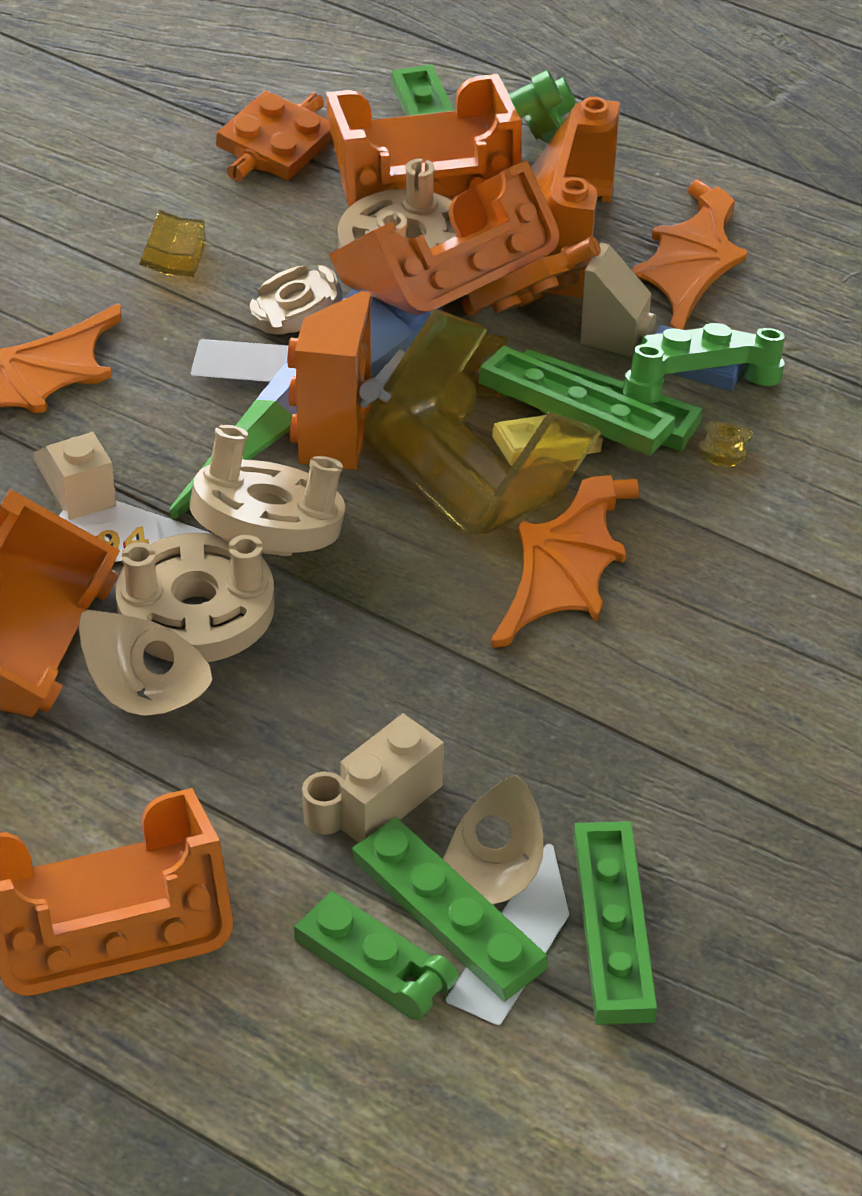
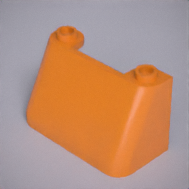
M498 74L476 76L463 82L456 94V111L372 120L369 101L363 94L351 90L326 92L327 115L348 207L360 199L378 192L406 189L405 167L413 159H422V172H425L426 160H430L434 164L433 193L451 200L460 193L522 162V120Z
M589 97L577 103L531 167L559 230V243L555 250L547 256L561 253L562 248L566 246L571 247L593 236L597 197L602 196V202H611L614 190L620 102L608 101L600 97ZM585 269L578 272L581 278L578 282L559 290L553 288L544 293L583 298Z
M525 160L460 193L452 200L449 206V218L457 235L454 238L429 248L423 234L413 238L401 236L395 232L397 229L392 221L328 255L338 276L350 288L359 292H371V297L407 313L421 315L549 255L559 243V230L529 162Z
M9 489L0 505V711L33 717L38 709L48 713L63 687L62 684L55 681L59 672L57 668L79 627V619L82 612L87 611L95 597L104 601L114 586L119 574L111 570L120 550L12 489Z
M193 788L164 794L153 799L146 806L142 815L144 842L33 867L25 842L17 835L8 832L0 833V977L5 987L11 992L22 996L37 995L210 953L219 949L228 941L233 931V916L221 844Z

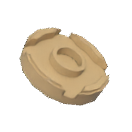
M316 265L318 271H308L306 266H296L282 271L265 281L257 290L259 294L257 300L252 298L250 302L251 313L257 327L266 333L278 335L300 331L303 318L341 300L343 293L335 272L322 265Z

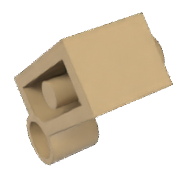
M402 713L340 761L341 776L333 772L324 771L315 773L304 781L302 787V806L305 826L310 831L322 835L334 834L342 830L360 843L395 816L401 820L443 786L444 742Z

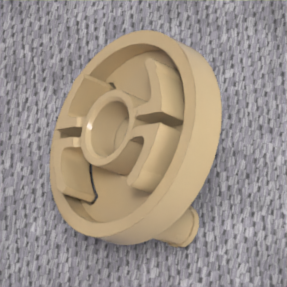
M413 159L405 167L406 189L378 192L364 197L351 205L344 212L338 224V249L392 221L397 229L395 232L401 236L413 238L423 234L429 248L456 237L457 235L449 218V206L452 200L433 193L434 164L430 160H426L425 172H422V159Z
M220 425L215 429V441L210 465L201 469L194 477L189 504L192 515L202 526L228 543L239 535L256 536L262 542V553L280 556H291L292 553L322 549L337 540L341 532L345 513V502L337 491L340 473L343 469L341 462L326 456H316L310 460V470L307 473L277 463L242 460L245 443L248 439L247 431L233 425Z
M185 533L166 537L151 544L145 542L131 543L122 550L124 567L119 574L116 584L117 612L121 615L138 617L149 621L155 620L175 627L176 629H169L193 645L207 662L222 660L240 653L264 634L274 614V581L271 570L262 557V542L258 537L247 534L236 536L228 543L213 533ZM190 597L210 599L206 603L197 605L182 603L183 600ZM240 613L244 614V616H241V615H240V616L237 617L236 619H234V620H232V621H230V622H228V623H226V624H223V625L219 626L221 623L226 622V621H228V620H230V619L236 617V616L239 615ZM153 641L144 650L150 655L174 662L173 651L165 642Z

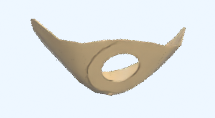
M94 610L82 612L79 619V633L88 671L98 690L118 708L128 713L142 716L164 714L189 704L200 697L210 686L212 673L209 663L193 645L169 628L153 621L133 616ZM153 641L165 642L173 651V666L165 674L158 675L152 673L144 663V650ZM145 688L144 694L152 700L139 696L137 691H142Z
M514 775L506 778L475 802L457 826L443 858L449 866L492 905L510 900L525 890L537 875L543 859L544 834L538 807L530 789L520 777ZM494 815L505 819L511 828V839L508 844L499 849H490L478 841L476 826L483 817ZM523 854H526L529 857V860L524 858Z

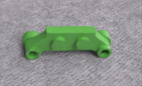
M547 69L531 77V83L509 94L520 118L525 117L535 139L545 141L546 144L549 143L563 123V115L571 112L577 104L565 78L562 77L555 81Z
M709 323L704 328L681 330L672 328L665 330L662 334L643 336L642 345H638L634 349L632 368L625 374L623 395L643 404L656 403L660 401L662 396L663 376L665 374L746 363L744 377L748 381L764 386L777 385L782 380L785 361L781 358L785 335L781 331L772 328H761L757 330L756 334L732 330L723 324Z

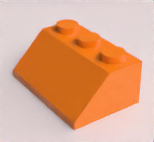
M363 291L303 318L299 337L290 338L287 366L288 368L296 369V376H292L290 381L289 406L297 407V414L294 413L291 419L290 442L298 443L299 464L309 465L313 457L326 456L341 462L343 468L357 470L372 402H370L367 408H364L358 404L361 399L359 394L360 387L368 379H371V292Z

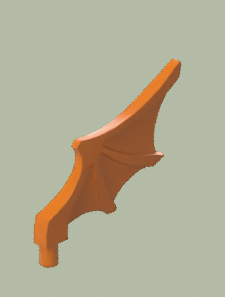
M698 179L694 180L688 188V194L698 200V213L685 222L671 226L659 225L653 228L651 232L652 239L659 241L656 253L648 261L637 264L632 269L640 281L645 280L654 284L666 295L672 306L670 327L685 330L695 306L705 291L726 271L744 262L748 255L746 249L731 243L724 232V228L734 212V199L717 186L713 189Z
M117 303L53 335L25 344L1 348L0 408L22 407L31 413H43L47 411L45 399L53 392L74 383L98 384L112 378L110 367L98 365L94 355V348L101 333L120 323L121 305Z
M611 475L584 479L571 506L562 515L547 523L533 524L526 521L520 523L518 533L523 548L522 579L506 616L491 639L492 648L510 645L521 628L535 619L554 612L567 610L585 611L590 614L594 621H598L603 607V600L599 595L601 574L612 561L623 563L626 560L624 545L614 541L608 531L606 512L615 510L616 500L637 499L639 497L637 479L612 480Z

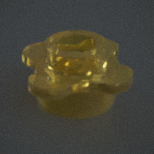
M711 421L705 425L704 431L707 435L705 440L700 441L699 450L709 462L720 467H732L747 457L745 446L746 443L752 440L753 436L749 428L744 426L738 427L733 423H721L719 421Z

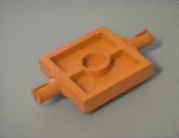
M267 90L263 91L216 132V146L233 154L238 159L227 168L228 176L232 180L236 178L235 182H240L250 171L257 169L270 172L289 181L333 140L329 120L316 114L318 110L324 107L322 96L319 94L316 96V93L313 92L301 104H294L279 95Z
M591 236L571 247L566 246L562 248L561 253L543 257L469 293L468 297L462 299L463 310L468 316H473L477 312L493 307L495 314H498L515 306L520 308L536 302L544 297L542 294L553 288L559 290L581 280L578 272L587 268L592 257L600 255V245Z

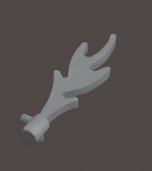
M400 349L375 378L368 379L362 384L359 389L361 396L358 402L359 405L367 408L370 402L377 401L378 398L386 404L389 402L392 395L386 391L389 389L390 383L396 374L405 367L407 353Z

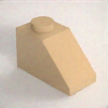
M600 243V255L592 257L585 269L580 344L633 357L634 349L641 344L643 336L652 335L656 315L650 313L651 292L609 244Z
M94 432L72 437L33 452L36 465L69 521L116 506L112 461Z

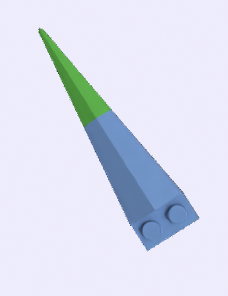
M353 289L346 297H341L340 301L359 293V291ZM371 297V377L378 374L400 349L407 353L408 356L417 352L443 324L442 310L437 308L426 314L415 315ZM287 362L235 425L248 433L242 460H251L290 431L292 416L294 413L297 414V407L289 406V386L291 377L296 376V369L288 368ZM211 457L207 460V462L203 465L201 469L210 465ZM194 478L171 505L170 514L172 520L179 518L190 509L189 504Z

